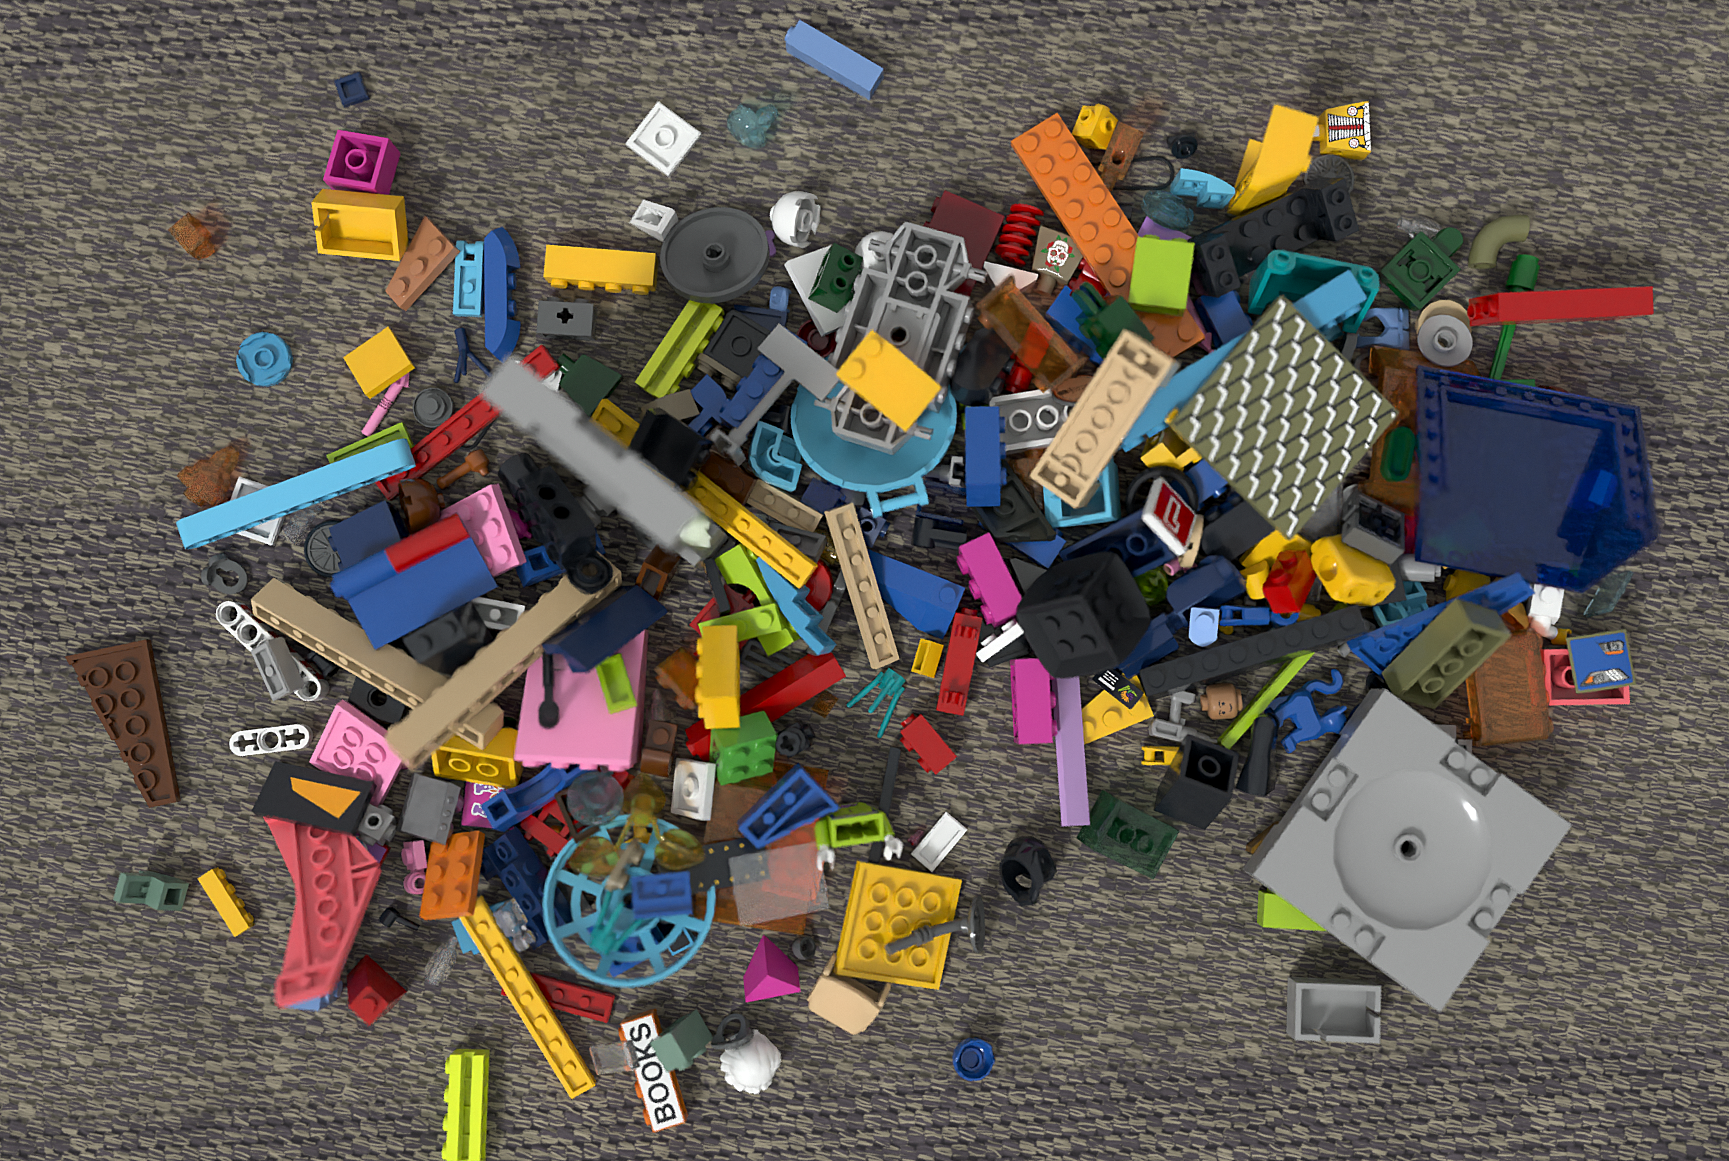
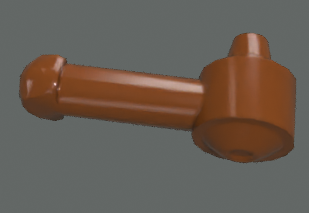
M482 449L473 450L465 458L464 463L446 475L439 477L436 480L437 486L440 489H445L470 471L479 472L484 477L489 474L488 464L490 461Z

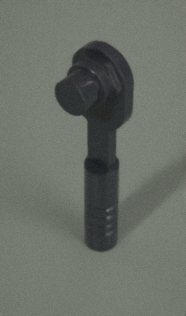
M544 651L542 653L544 701L538 708V722L544 729H552L556 727L559 721V708L553 701L554 654H546Z

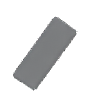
M283 637L267 640L251 650L273 701L305 686Z

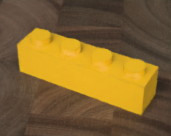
M217 867L199 877L198 880L233 936L236 937L255 925L253 923L254 918L250 913L246 912L245 904L241 898L236 896L234 886L225 879V872Z

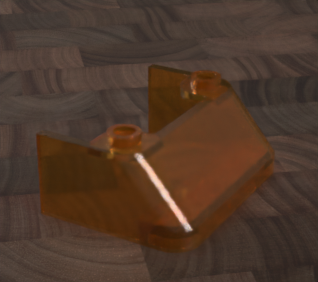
M1012 274L976 304L980 313L977 317L987 330L992 327L1036 377L1032 382L1042 393L1048 391L1052 394L1085 367L1086 358L1083 356L1079 359L1015 286V277Z

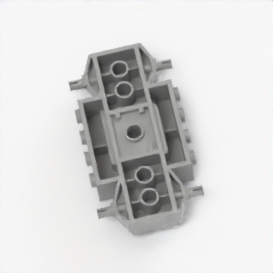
M905 221L886 243L874 239L870 240L868 250L882 253L885 256L887 273L864 267L862 274L857 275L854 282L855 294L853 300H849L846 305V320L844 326H840L837 331V346L835 352L830 353L827 362L839 370L872 329L942 387L926 408V410L939 413L942 403L946 398L950 379L956 369V360L960 350L963 348L966 333L975 311L970 297L953 292L968 278L984 283L987 271L973 268L969 263L963 237ZM896 330L906 331L907 336L904 341L900 343L892 341V335ZM846 385L836 397L832 399L826 397L823 401L816 397L817 400L814 401V406L823 407L831 411L832 428L836 436L842 440L894 455L914 436L930 441L931 435H933V429L919 426L916 421L906 433Z

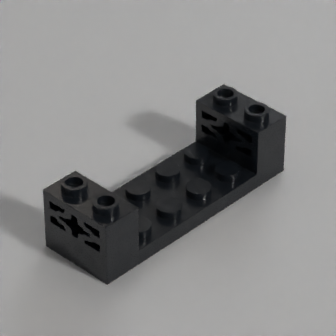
M1321 177L1188 239V243H1194L1190 274L1196 293L1218 298L1241 287L1239 277L1256 270L1272 251L1285 250L1294 252L1317 240L1336 242L1360 231L1345 178Z

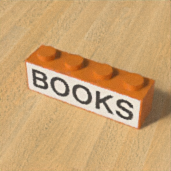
M656 1008L624 1018L620 1023L621 1027L618 1028L619 1037L622 1044L627 1045L629 1054L626 1056L630 1071H635L636 1074L635 1090L638 1098H643L646 1107L643 1109L646 1125H651L654 1133L685 1123L688 1113L675 1070L666 1072L650 1045V1042L663 1032Z

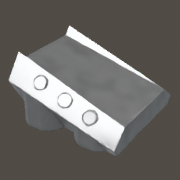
M413 773L397 831L446 845L447 839L451 837L454 830L452 824L453 815L458 814L464 806V799L459 794L461 787L450 782Z

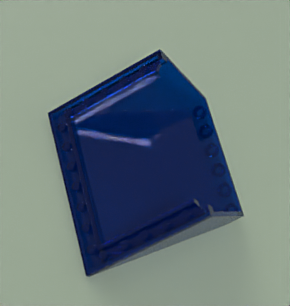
M1417 365L1415 380L1414 561L1500 578H1506L1519 572L1528 583L1584 593L1660 537L1640 406Z

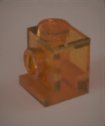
M189 212L168 229L185 251L197 260L207 258L215 251L214 247L216 246L209 240L212 237L211 233L202 225L198 218Z

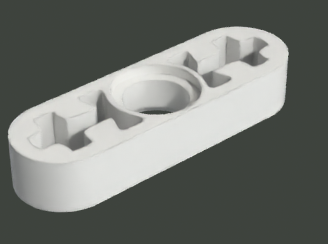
M305 724L239 731L232 735L229 746L231 751L238 756L303 749L311 744L313 732ZM297 729H299L300 733L305 734V739H301L300 744L298 740L286 741L285 735L297 734ZM269 732H274L278 736V744L274 748L268 747L265 743V737ZM244 735L245 740L257 739V745H248L244 751V747H239L238 741L243 740Z

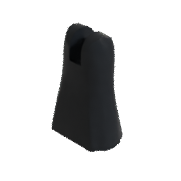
M1273 712L1263 713L1253 721L1249 752L1235 786L1236 789L1256 796H1267L1275 789V749L1280 720Z

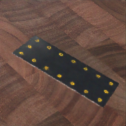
M747 837L657 854L660 874L689 872L691 894L710 891L713 885L716 890L771 879L765 846L757 848Z

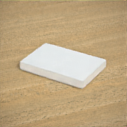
M832 245L788 260L784 264L821 337L838 331L840 326H844L846 320L845 305L838 313H835L808 299L824 254Z

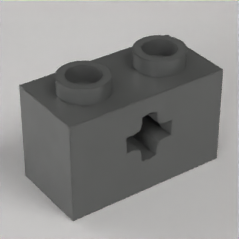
M547 297V301L539 300L536 333L541 338L595 341L598 309L594 304H591L590 300L574 299V302H563L564 299L558 297ZM567 313H570L573 319H568L565 324L562 318H566Z

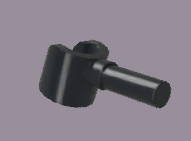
M393 907L387 908L379 917V921L386 927H391L395 921L415 931L420 926L401 916Z

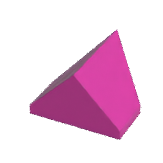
M763 934L743 977L746 1002L801 992L798 966Z

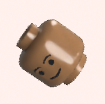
M1232 683L1210 684L1207 686L1205 694L1200 695L1201 710L1207 711L1208 716L1212 720L1233 719L1237 716L1238 711H1242L1241 691L1236 689Z

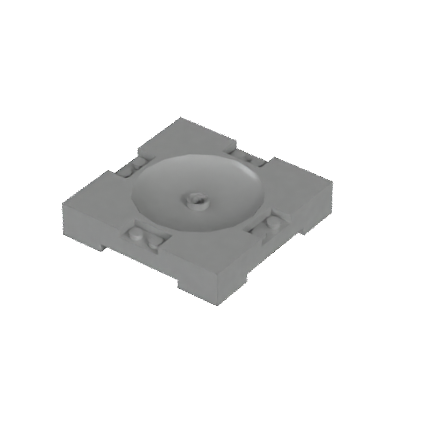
M511 354L479 391L482 396L571 467L659 542L675 554H680L700 571L704 569L703 561L714 557L729 537L699 508L611 438Z
M1371 689L1339 733L1341 737L1279 824L1273 825L1242 870L1365 958L1422 1002L1441 1012L1490 942L1486 939L1516 895L1518 893L1524 894L1567 833L1571 824L1503 774L1496 773L1454 742L1455 740L1386 689ZM1407 841L1409 848L1407 852L1402 854L1400 850L1401 844Z

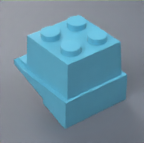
M1113 457L1097 479L1102 484L1086 507L1074 508L1043 486L1045 518L1053 529L1118 521L1122 518L1118 466L1114 463Z

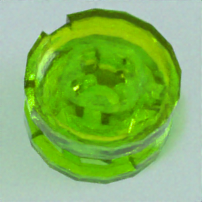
M1161 565L1134 577L1146 603L1154 605L1165 598L1168 588V576Z

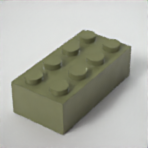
M1456 598L1382 672V675L1392 694L1398 699L1435 709L1491 656L1511 634L1497 611Z

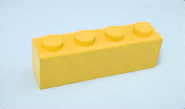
M546 245L543 277L555 288L565 289L567 285H578V288L581 290L593 291L595 287H605V291L620 293L622 289H631L634 294L648 295L649 291H656L659 259L656 253Z

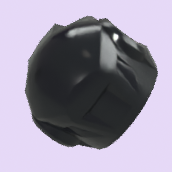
M1033 836L1018 837L1010 841L999 864V874L1004 889L1021 907L1035 905L1043 883L1052 880L1057 873V868L1047 846ZM1023 875L1025 878L1032 881L1031 887L1020 885L1016 877Z

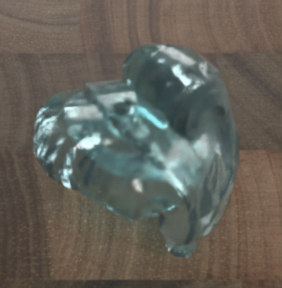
M739 104L737 109L728 115L727 129L742 145L760 149L767 142L765 132L771 127L770 124L776 120L778 109L770 104L760 108L755 114L750 108Z

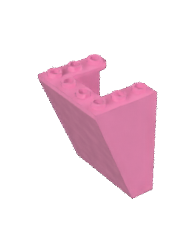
M645 629L612 654L621 653L637 706L611 715L596 667L589 673H572L563 655L554 654L553 701L559 708V721L556 727L552 729L541 727L538 722V708L544 701L542 656L527 669L515 760L523 761V766L534 767L546 765V763L552 762L551 767L569 768V763H580V769H597V764L609 765L608 770L626 771V769L633 768L634 764L641 762L649 630Z

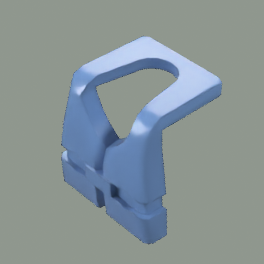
M1397 307L1368 309L1363 321L1377 316L1385 329L1378 337H1361L1358 334L1355 349L1378 345L1391 350L1396 349L1398 352H1407L1409 350V331H1407L1409 328V310Z

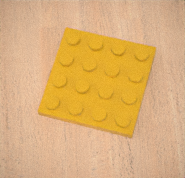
M857 860L833 972L837 975L939 990L951 933L933 937L932 941L921 946L913 945L891 955L887 954L885 944L910 935L912 930H917V928L924 925L930 927L954 920L962 880L955 877Z

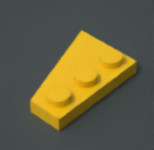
M1137 675L1127 679L1144 693ZM1102 690L1096 697L1090 700L1081 708L1084 745L1153 717L1154 715L1145 693L1132 709L1127 708L1106 690Z

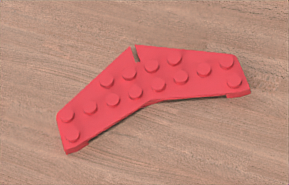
M263 817L269 825L294 881L296 891V905L282 975H278L275 988L276 1005L283 1008L328 994L333 990L381 874V869L379 868L381 865L356 837Z

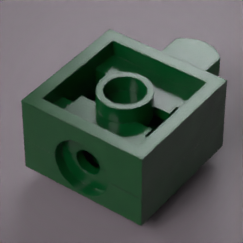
M1447 227L1440 230L1430 240L1420 231L1406 242L1376 273L1379 279L1413 312L1418 311L1461 270L1450 258L1462 246L1463 236L1456 228Z
M1086 281L1080 285V289H1076L1071 294L1083 311L1075 318L1080 325L1079 330L1097 346L1095 350L1102 359L1105 360L1124 330L1136 333L1149 343L1155 339L1122 295L1101 297L1095 287Z

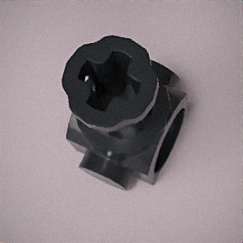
M802 720L776 733V749L781 756L786 755L789 759L814 745L812 739L816 736L810 724H803Z

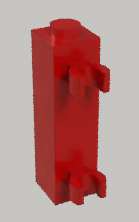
M962 607L961 612L956 611L954 614L936 711L964 716L983 620L982 616L977 615L978 610Z

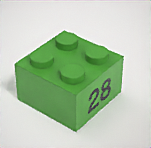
M765 711L741 716L740 728L711 729L709 763L716 764L715 775L721 786L773 772L777 734Z

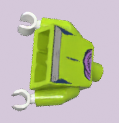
M865 803L838 805L840 809L825 814L815 824L817 849H819L817 853V867L819 870H822L823 861L830 862L831 869L834 868V852L829 849L830 847L836 848L883 840L886 841L884 857L890 860L892 851H894L898 858H900L903 844L899 839L893 838L895 834L886 814Z

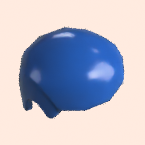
M978 1037L966 1038L957 1044L953 1051L952 1062L955 1071L960 1077L968 1081H980L990 1073L995 1063L992 1046Z

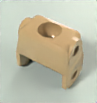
M833 952L808 995V1007L815 1014L850 1034L856 1035L864 1032L866 1027L873 1022L880 1012L890 991L891 984L887 982L881 992L877 993L849 976L835 974L833 972V965L837 953Z

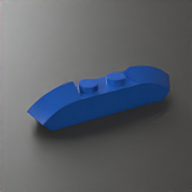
M503 227L492 230L484 238L485 347L504 363L512 354L520 333L521 322L512 320V317L517 314L516 301L512 300V290L516 289L517 283L516 275L512 271L520 268V260L511 236Z

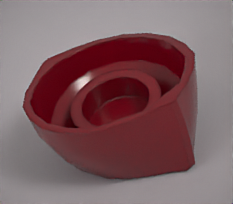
M812 319L804 322L797 331V336L806 341L808 347L822 358L829 356L836 347V332L821 337Z

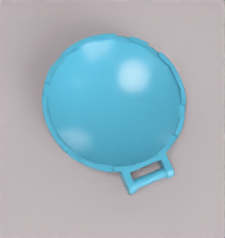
M838 383L827 397L831 399L836 397L845 385ZM801 384L798 386V392L791 406L793 438L801 456L816 473L840 487L866 492L874 518L882 516L883 512L918 503L920 506L928 504V497L922 477L942 460L951 445L956 429V402L951 394L950 385H948L947 395L942 403L940 412L936 413L925 409L916 420L919 426L934 430L931 440L914 436L894 455L845 441L836 436L832 428L831 411L823 407L814 406V401L817 400L816 396ZM910 485L914 486L916 493L881 502L878 500V493Z

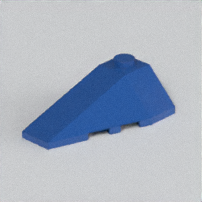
M867 549L881 598L915 628L943 640L965 587Z

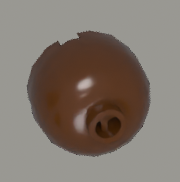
M420 478L400 480L398 483L401 509L404 510L406 517L404 522L408 533L415 534L438 522L440 510L445 509L443 494L437 493L434 486L427 480Z

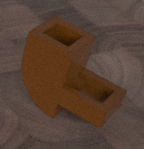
M650 719L646 743L642 751L641 773L666 778L671 776L676 752L674 746L679 724Z

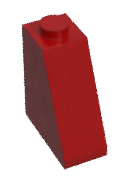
M367 954L347 975L348 1007L369 1026L387 1014L407 992Z

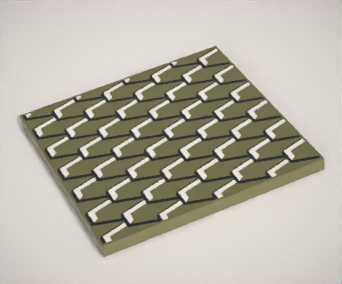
M1282 295L1276 298L1168 425L1286 540H1292L1396 418L1399 412Z

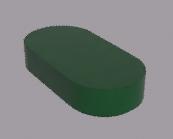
M1407 427L1393 428L1388 431L1385 437L1380 473L1386 481L1391 483L1403 481L1410 474L1416 439L1412 430Z

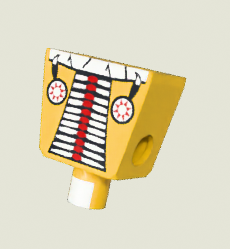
M1368 101L1324 110L1319 116V124L1316 125L1312 141H1319L1320 155L1331 154L1341 158L1364 160L1371 153Z

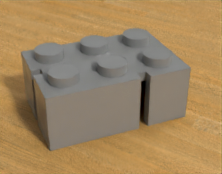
M1288 977L1286 1033L1294 1040L1320 1041L1321 1037L1325 1041L1380 1043V1017L1371 1011H1366V1006L1375 1012H1381V986L1372 980Z

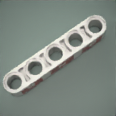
M226 601L221 603L216 609V618L219 623L250 652L265 641L280 637L265 622L255 617L253 611L243 603ZM235 607L237 617L232 621L229 614L231 609ZM252 626L257 628L255 639H251L249 635ZM287 644L305 684L303 688L294 693L304 701L324 699L329 693L328 682ZM311 682H315L318 687L317 693L314 696L309 692Z

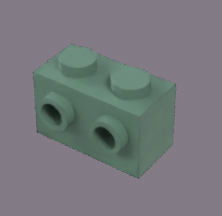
M696 1009L675 1020L653 1039L650 1045L666 1072L675 1068L682 1071L694 1063V1058L707 1050L705 1046L713 1039V1036Z

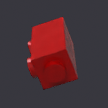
M912 713L900 723L903 728L899 732L903 736L899 740L909 752L914 749L919 754L920 758L917 762L927 773L932 770L936 775L957 757L921 714L916 717Z

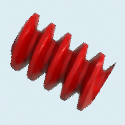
M1013 204L1010 207L1011 214L1007 215L1006 218L1007 224L1002 229L1004 234L1000 235L998 239L1000 244L996 245L994 251L1005 261L1022 267L1026 263L1020 259V256H1029V252L1024 249V246L1031 247L1033 245V242L1027 237L1037 235V232L1031 226L1038 227L1041 224L1039 220L1035 219V216L1041 217L1044 216V213L1039 208L1031 205Z

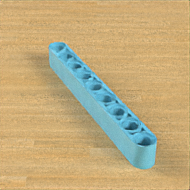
M398 439L178 520L176 525L185 549L201 547L414 468L416 463L407 439Z

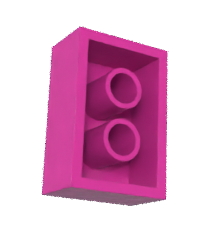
M990 533L959 546V555L956 556L957 565L962 575L968 574L970 578L968 587L974 600L980 599L982 603L980 612L987 625L992 624L993 628L996 629L1014 618L1017 619L1016 609L1022 598Z
M1038 658L1010 660L1014 742L1017 744L1053 743L1052 736H1057L1056 719H1051V708L1056 707L1055 692L1050 691V680H1054V677L1047 672Z

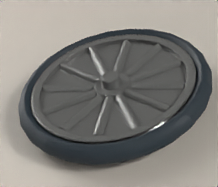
M331 520L318 524L309 532L304 543V555L308 565L314 572L327 578H333L332 575L340 571L338 562L341 559L338 551L334 552L331 548L328 537L331 536L329 527L341 521Z

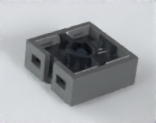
M1356 490L1343 504V520H1345V523L1342 526V542L1391 565L1404 552V513Z

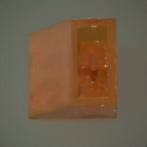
M681 646L654 668L658 673L655 678L665 689L671 688L677 694L674 699L683 709L697 710L696 685H699L697 660L685 647Z

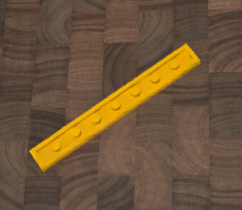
M483 896L477 897L474 915L462 916L459 919L568 1095L573 1099L594 1087L596 1080Z

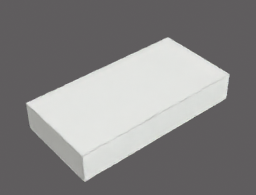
M946 811L911 852V855L933 872L964 835L967 828Z

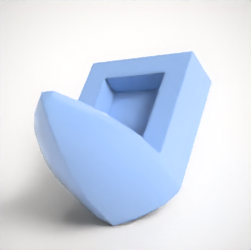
M1191 606L1188 635L1193 643L1204 647L1216 641L1219 608Z

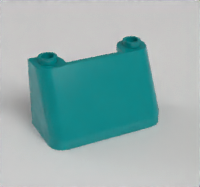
M1275 250L1253 272L1249 284L1248 313L1261 315L1267 305H1271L1278 296L1282 295L1287 300L1298 301L1350 270L1367 297L1365 301L1359 304L1361 310L1342 321V331L1356 334L1379 291V277L1372 268L1285 250Z

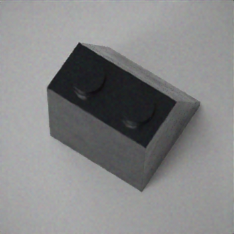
M472 601L403 639L419 665L449 676L454 675L461 666L468 665L480 649L488 647L495 641Z
M1187 733L1158 787L1153 811L1206 830L1232 800L1240 753Z

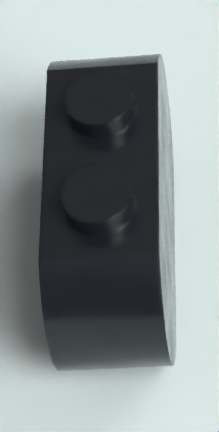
M986 327L976 331L956 360V369L950 382V391L955 400L966 406L979 407L988 404L995 394H1000L1007 375L1011 376L1014 373L1018 364V360L1015 359L1016 343L1011 334L996 327Z
M1235 490L1228 496L1225 502L1219 506H1212L1204 513L1200 542L1208 556L1222 555L1225 559L1231 561L1276 531V529Z

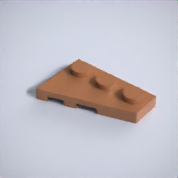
M426 216L423 218L385 290L392 300L405 311L409 309L460 253V250Z

